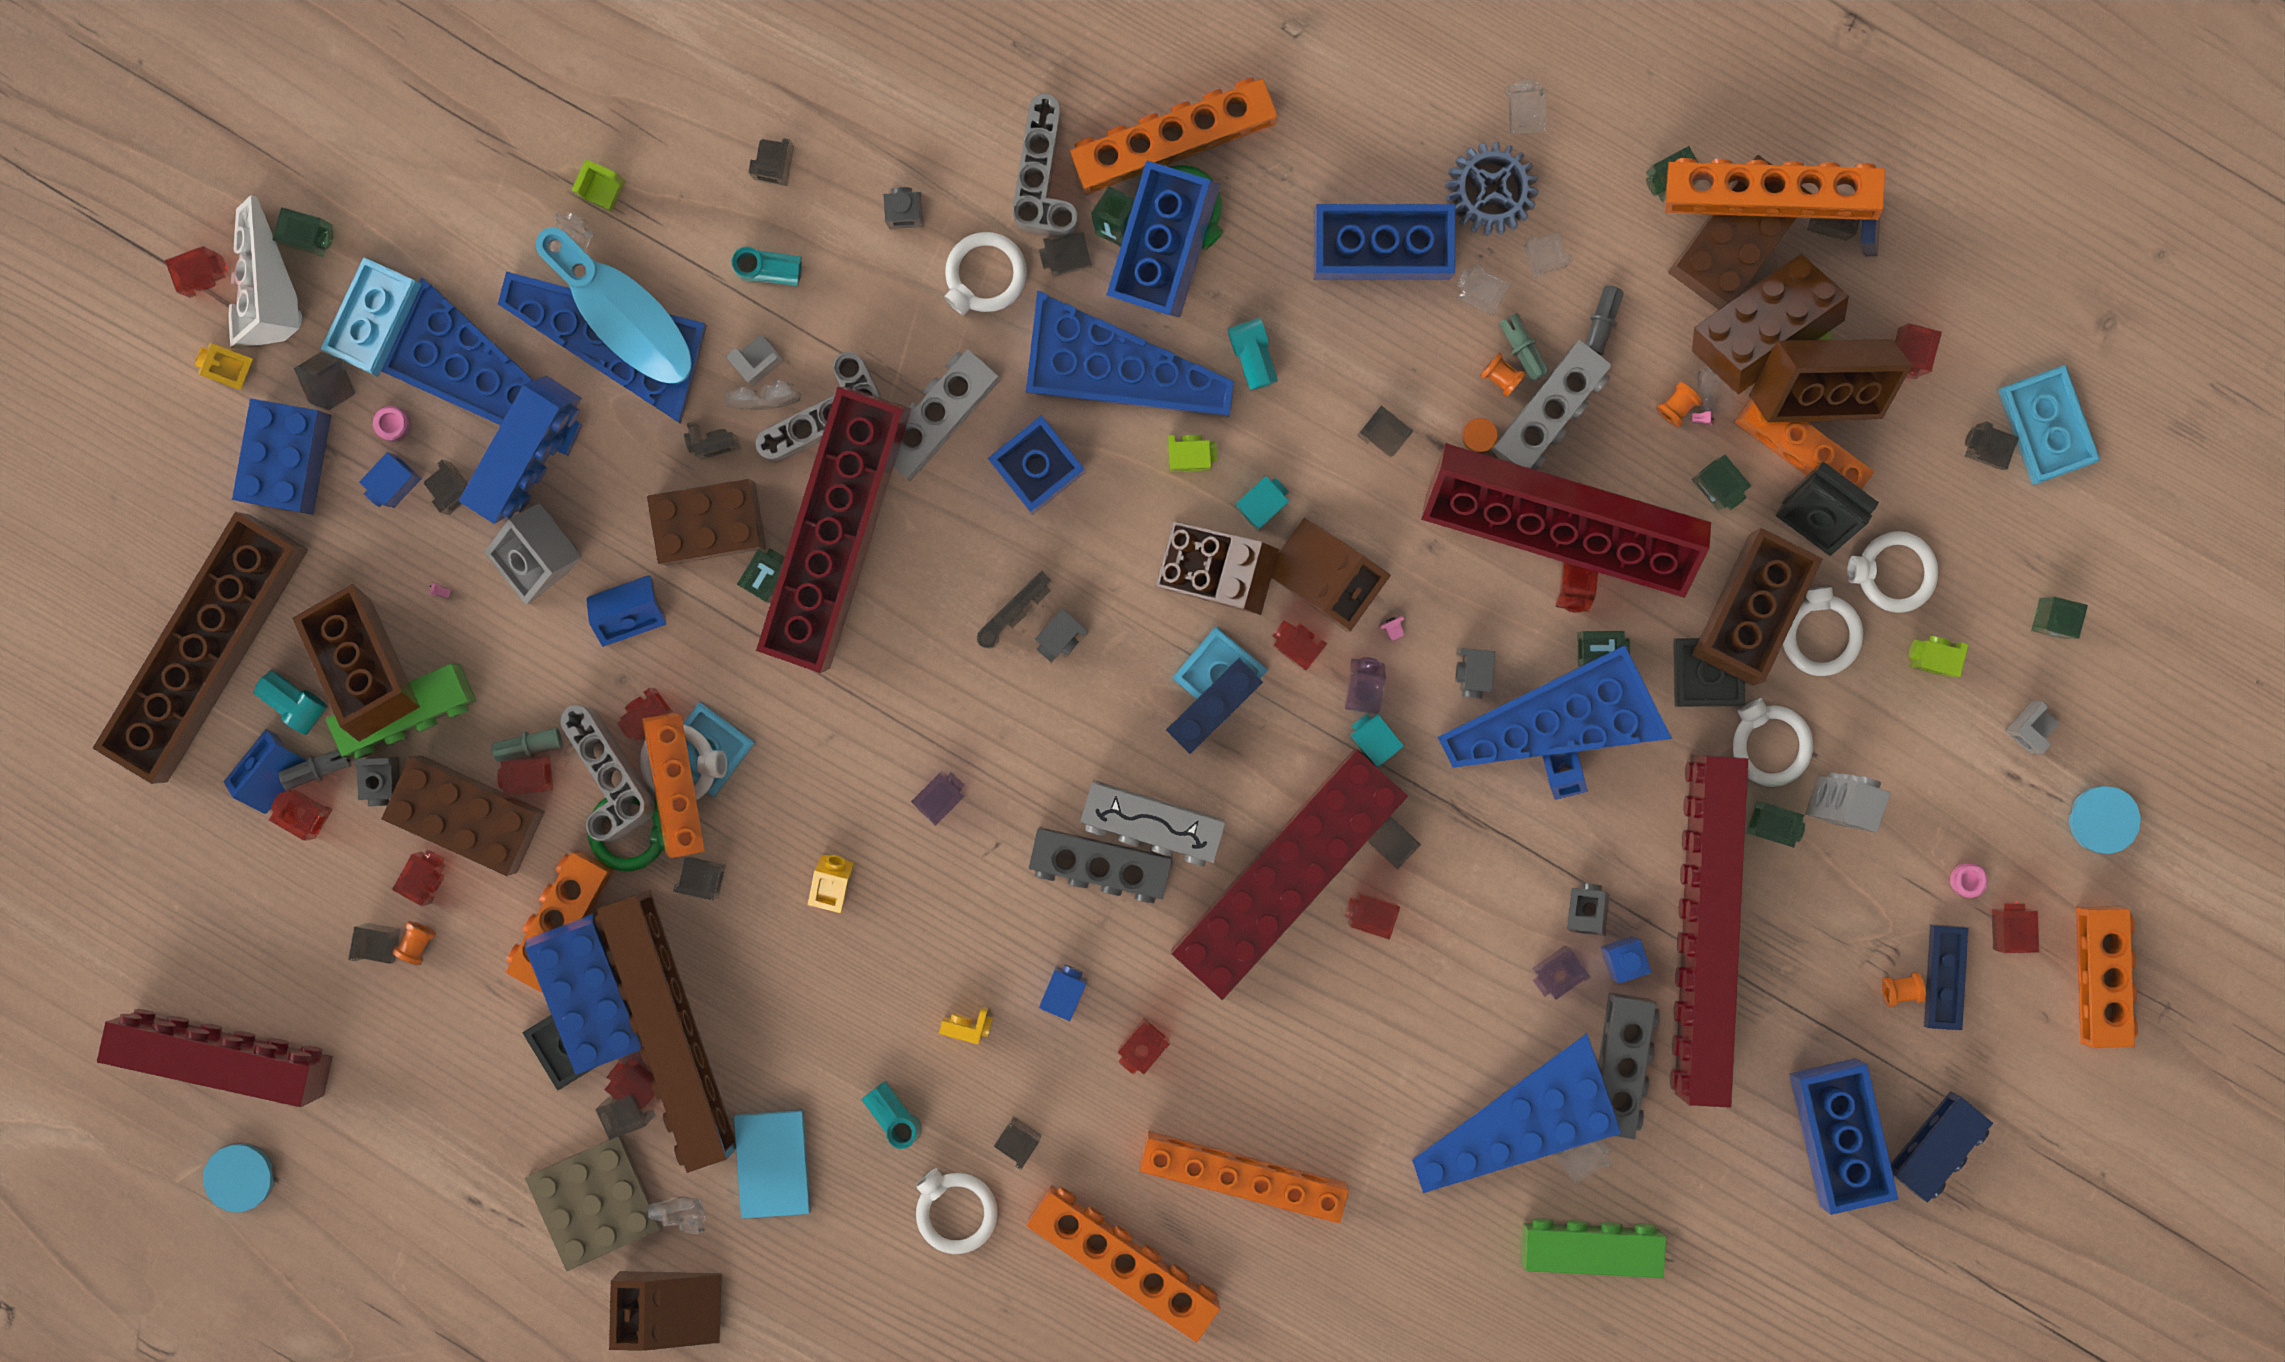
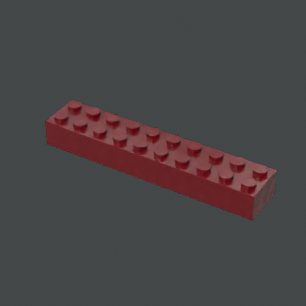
M1691 755V762L1688 761L1685 767L1686 782H1690L1689 796H1685L1683 804L1684 815L1688 816V830H1684L1682 833V849L1687 851L1686 864H1682L1680 869V882L1682 885H1685L1684 898H1680L1678 906L1679 918L1683 919V932H1679L1677 936V951L1681 953V967L1677 966L1675 984L1676 987H1680L1679 1001H1675L1673 1008L1674 1020L1678 1021V1035H1673L1672 1054L1676 1056V1069L1671 1070L1670 1086L1672 1090H1675V1095L1689 1106L1729 1108L1732 1106L1749 758Z

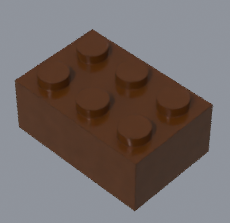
M750 479L647 496L658 564L668 566L766 549L756 484Z

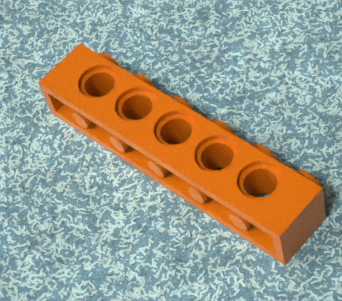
M1251 77L1241 80L1234 85L1235 89L1222 93V90L1219 89L1209 92L1202 97L1203 101L1190 105L1189 101L1182 102L1173 106L1170 109L1171 113L1158 117L1157 113L1150 114L1141 118L1136 126L1126 129L1125 125L1118 126L1109 130L1104 138L1094 141V138L1090 137L1075 143V148L1070 150V155L1084 194L1088 195L1142 175L1146 160L1166 166L1276 125L1277 114L1264 79L1254 81V78ZM1238 103L1245 108L1246 112L1241 117H1233L1227 111L1228 106ZM1201 115H1207L1212 118L1214 124L1208 129H1201L1195 124V120ZM1169 127H1175L1181 131L1182 136L1176 141H1169L1164 138L1163 132ZM1137 139H1144L1149 143L1150 147L1144 153H1136L1131 148L1132 142ZM1112 151L1118 156V159L1112 165H1104L1099 161L1101 153Z
M1679 158L1675 162H1669L1665 213L1879 220L1884 203L1885 168H1876V165L1871 163H1860L1854 167H1840V164L1835 162H1824L1818 166H1804V163L1799 161H1787L1782 165H1768V162L1763 160H1751L1747 164H1732V161L1728 159H1715L1711 163H1697L1692 158ZM1697 180H1706L1712 187L1707 191H1699L1693 186V183ZM1733 181H1741L1747 186V189L1743 192H1735L1730 189L1729 184ZM1769 182H1777L1782 186L1783 190L1779 193H1770L1764 185ZM1805 183H1812L1817 186L1819 192L1816 194H1806L1800 186ZM1848 184L1853 187L1855 193L1849 196L1842 195L1837 190V186Z
M1148 1131L1140 1161V1172L1339 1224L1341 1223L1349 1192L1346 1182L1151 1131Z
M1050 1186L1028 1218L1026 1226L1197 1343L1220 1310V1302L1216 1299L1218 1294L1203 1283L1197 1286L1188 1279L1190 1275L1178 1265L1172 1264L1170 1267L1160 1260L1161 1255L1152 1247L1146 1244L1143 1248L1132 1241L1133 1236L1121 1226L1116 1225L1113 1228L1103 1221L1105 1219L1104 1215L1095 1208L1088 1206L1085 1209L1076 1203V1196L1067 1189L1059 1187L1057 1190ZM1065 1215H1072L1078 1220L1079 1224L1073 1229H1065L1061 1226L1059 1220ZM1099 1234L1106 1239L1107 1243L1104 1247L1096 1249L1091 1247L1087 1240L1090 1236ZM1121 1254H1129L1135 1259V1262L1131 1267L1123 1268L1117 1264L1116 1258ZM1156 1273L1163 1278V1282L1157 1287H1150L1145 1283V1277L1148 1274ZM1178 1293H1186L1191 1297L1190 1303L1186 1306H1178L1172 1299Z

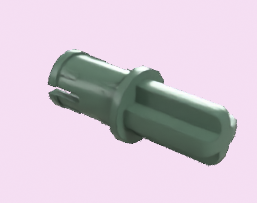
M1513 314L1509 317L1516 328L1515 330H1512L1507 319L1501 321L1499 326L1513 348L1511 351L1512 355H1517L1529 379L1532 381L1538 380L1548 373V368L1534 345L1537 342L1536 339H1531L1519 314Z
M558 727L533 734L522 732L520 737L494 742L492 744V754L497 762L523 756L533 758L536 753L563 748L562 736Z

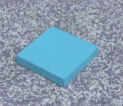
M1216 626L1172 679L1197 699L1238 658L1260 679L1268 669Z
M699 702L683 725L690 726L700 732L707 739L713 751H724L726 754L727 771L723 778H714L710 789L707 791L712 797H716L756 742L705 704ZM686 740L693 783L696 784L701 776L697 768L699 753Z

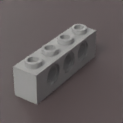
M1578 340L1498 439L1490 452L1501 460L1538 470L1547 458L1542 453L1550 443L1556 446L1565 436L1568 430L1564 428V425L1571 416L1577 420L1589 405L1585 401L1586 397L1592 390L1598 393L1607 383L1610 376L1606 372L1612 365L1584 342ZM1569 375H1575L1580 378L1582 382L1580 392H1573L1568 388L1566 380ZM1547 402H1555L1560 406L1561 415L1559 419H1552L1546 414L1545 406ZM1532 428L1539 433L1540 442L1537 446H1531L1524 440L1526 429Z
M969 349L963 354L957 352L946 365V368L949 370L940 380L935 377L925 387L923 393L926 396L918 405L913 402L908 406L912 410L894 468L909 481L917 475L1000 382L999 376ZM962 379L968 383V390L964 395L954 396L950 393V386L955 380ZM933 405H941L945 408V416L938 422H932L927 417V412ZM918 430L922 433V442L917 447H907L905 444L906 434L909 431Z
M1831 772L1829 777H1817L1805 815L1838 826L1877 833L1891 792L1880 789L1882 783L1880 781L1865 776L1859 777L1851 774L1849 776Z

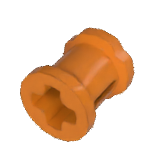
M1498 352L1480 376L1483 379L1489 378L1503 390L1502 394L1507 397L1526 373L1522 370L1519 372L1503 360V355Z
M1679 382L1675 386L1676 391L1664 404L1660 403L1656 407L1658 413L1668 423L1677 428L1683 424L1682 419L1693 406H1699L1702 403L1700 396L1683 382Z
M407 921L405 925L407 932L399 947H394L392 953L405 962L421 965L423 961L422 953L428 941L435 938L436 932L423 924Z
M1913 972L1910 977L1891 979L1889 976L1882 978V993L1889 1008L1895 1007L1899 1002L1915 1000L1917 1003L1925 1002V985L1919 972Z

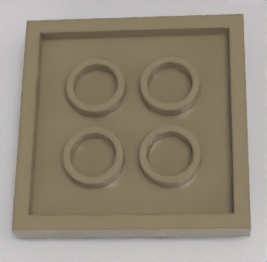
M621 1134L530 1174L525 1178L566 1272L657 1232L662 1228Z

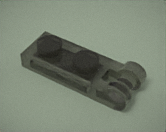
M1043 571L1035 576L978 632L977 642L980 646L988 649L997 646L1001 631L1008 625L1012 629L1016 627L1027 616L1023 610L1032 601L1038 605L1051 593L1048 586L1052 581Z

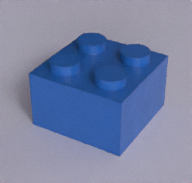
M1042 415L987 458L1032 515L1086 473L1083 466Z

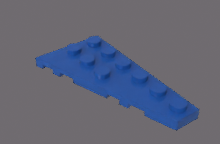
M506 271L498 301L499 306L681 424L707 327L705 323L669 314L688 345L692 367L689 376L683 382L678 384L663 383L630 366L597 336L580 313L574 301L571 288Z
M421 277L419 281L422 284L381 371L501 425L522 386L534 380L437 289ZM577 419L570 427L566 426L560 436L564 441L558 452L569 456L583 426Z
M1037 290L1026 394L1230 416L1234 381L1198 364L1191 363L1166 349H1161L1140 337L1099 318L1092 317L1069 304H1064Z
M1624 645L1439 736L1438 739L1452 767L1455 768L1672 739V736L1631 655Z
M1585 1033L1577 1041L1527 1075L1486 1107L1414 1157L1412 1161L1423 1193L1621 1134V1129L1588 1033Z

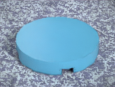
M2096 786L2086 789L2076 797L2072 804L2074 806L2071 814L2069 813L2068 823L2072 836L2080 846L2096 853L2112 854L2123 851L2133 843L2140 830L2141 816L2138 805L2128 793L2117 787Z
M250 1143L225 1146L209 1158L204 1168L203 1185L206 1194L217 1207L228 1212H244L253 1209L269 1196L274 1186V1176L271 1169L273 1165L262 1149Z

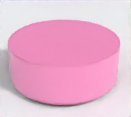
M386 406L379 409L374 415L373 428L379 437L388 441H398L408 434L410 419L402 409Z
M1962 863L1956 866L1950 875V885L1954 892L1967 898L1981 895L1988 884L1987 874L1984 869L1972 863Z

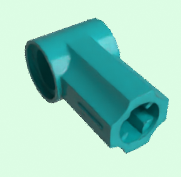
M749 246L737 249L732 256V267L743 281H760L799 287L802 271L801 256L760 251ZM752 256L757 259V267L754 271L746 273L740 270V264L744 258Z
M1261 318L1228 327L1227 331L1235 356L1240 359L1250 391L1278 382L1267 348L1269 347V342Z
M270 670L262 676L255 685L253 692L258 698L280 713L284 723L304 735L310 732L328 708L320 698L306 690H300L275 670Z
M884 1081L861 1099L885 1131L886 1138L893 1147L898 1149L908 1148L920 1137L922 1127L919 1119L910 1114L887 1081ZM898 1123H905L910 1126L912 1130L910 1139H902L898 1136L896 1132Z

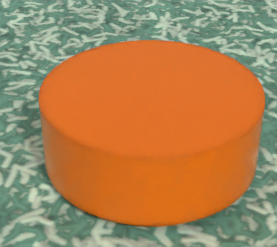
M1485 418L1471 420L1462 432V440L1466 448L1477 453H1483L1491 449L1495 445L1498 436L1495 425Z

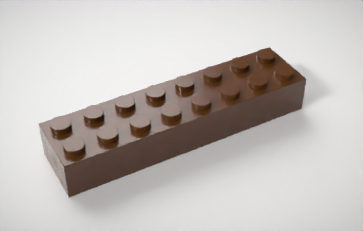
M235 511L94 744L93 749L150 784L167 783L308 549L251 514Z
M648 890L597 908L596 925L599 933L602 936L606 935L610 947L607 949L608 961L613 969L617 968L621 979L618 982L619 993L623 1001H628L632 1014L629 1015L630 1025L633 1032L640 1035L643 1047L640 1048L641 1057L645 1066L651 1067L654 1076L652 1089L657 1100L662 1099L666 1111L663 1113V1121L667 1131L674 1134L677 1143L674 1146V1152L679 1165H684L686 1172L689 1173L727 1160L736 1150L735 1136L651 891Z

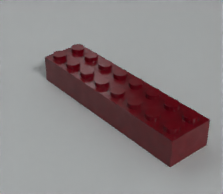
M837 387L756 651L818 673L831 668L912 408L850 387Z
M1445 443L1426 493L1421 520L1683 598L1686 597L1710 549L1711 522L1447 443Z
M1353 749L1171 949V954L1223 1000L1408 796L1358 750Z

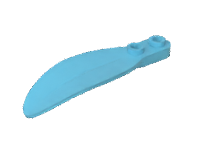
M550 227L539 233L536 239L538 254L569 284L580 313L597 336L617 356L643 374L663 383L678 384L689 376L692 363L688 345L671 316L646 289L623 272L609 265L594 261L563 230ZM556 240L560 241L561 249L558 252H551L550 244ZM579 265H584L586 268V273L582 277H576L574 272L575 268Z

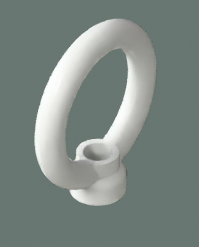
M978 232L965 237L955 245L948 256L945 276L949 292L944 296V299L962 316L969 309L980 312H993L1009 306L1021 294L1026 283L1027 265L1021 250L1010 239L998 233ZM979 246H994L1008 255L1013 265V279L1005 292L993 298H979L961 283L959 266L963 257L970 250Z
M1902 531L1888 532L1878 536L1869 543L1862 556H1851L1847 566V577L1850 583L1860 584L1865 595L1872 603L1881 609L1895 613L1909 612L1922 606L1933 594L1939 575L1938 563L1929 545L1918 536ZM1892 545H1904L1911 548L1919 555L1924 566V579L1921 587L1914 595L1905 599H1893L1886 596L1878 589L1874 582L1877 573L1875 559L1883 549Z
M1832 586L1809 588L1805 600H1803L1783 643L1784 650L1790 661L1807 674L1829 676L1839 673L1853 663L1861 650L1863 643L1861 619L1849 603L1833 596ZM1831 609L1842 615L1847 622L1849 641L1844 652L1835 660L1825 663L1814 662L1801 653L1796 640L1797 628L1802 618L1809 612Z
M1762 698L1755 699L1742 706L1737 711L1742 721L1737 727L1733 739L1734 757L1749 758L1747 754V740L1751 731L1765 724L1769 719H1779L1787 722L1794 728L1799 739L1798 755L1789 768L1779 773H1766L1757 769L1748 759V779L1762 786L1778 787L1786 785L1802 775L1808 767L1813 753V738L1805 720L1789 708L1777 705L1766 706Z
M683 725L686 740L699 753L697 768L701 776L694 785L696 800H698L710 789L714 778H723L725 776L727 757L724 751H713L707 739L700 732L690 726ZM645 740L640 753V769L646 785L655 794Z
M935 1168L917 1183L916 1188L921 1192L916 1207V1222L921 1235L932 1247L949 1254H963L979 1248L988 1240L997 1223L998 1208L992 1191L983 1181L965 1173H950L942 1176L938 1169ZM950 1187H964L972 1190L981 1199L984 1207V1219L981 1227L975 1234L963 1240H950L942 1237L935 1231L930 1221L932 1202Z

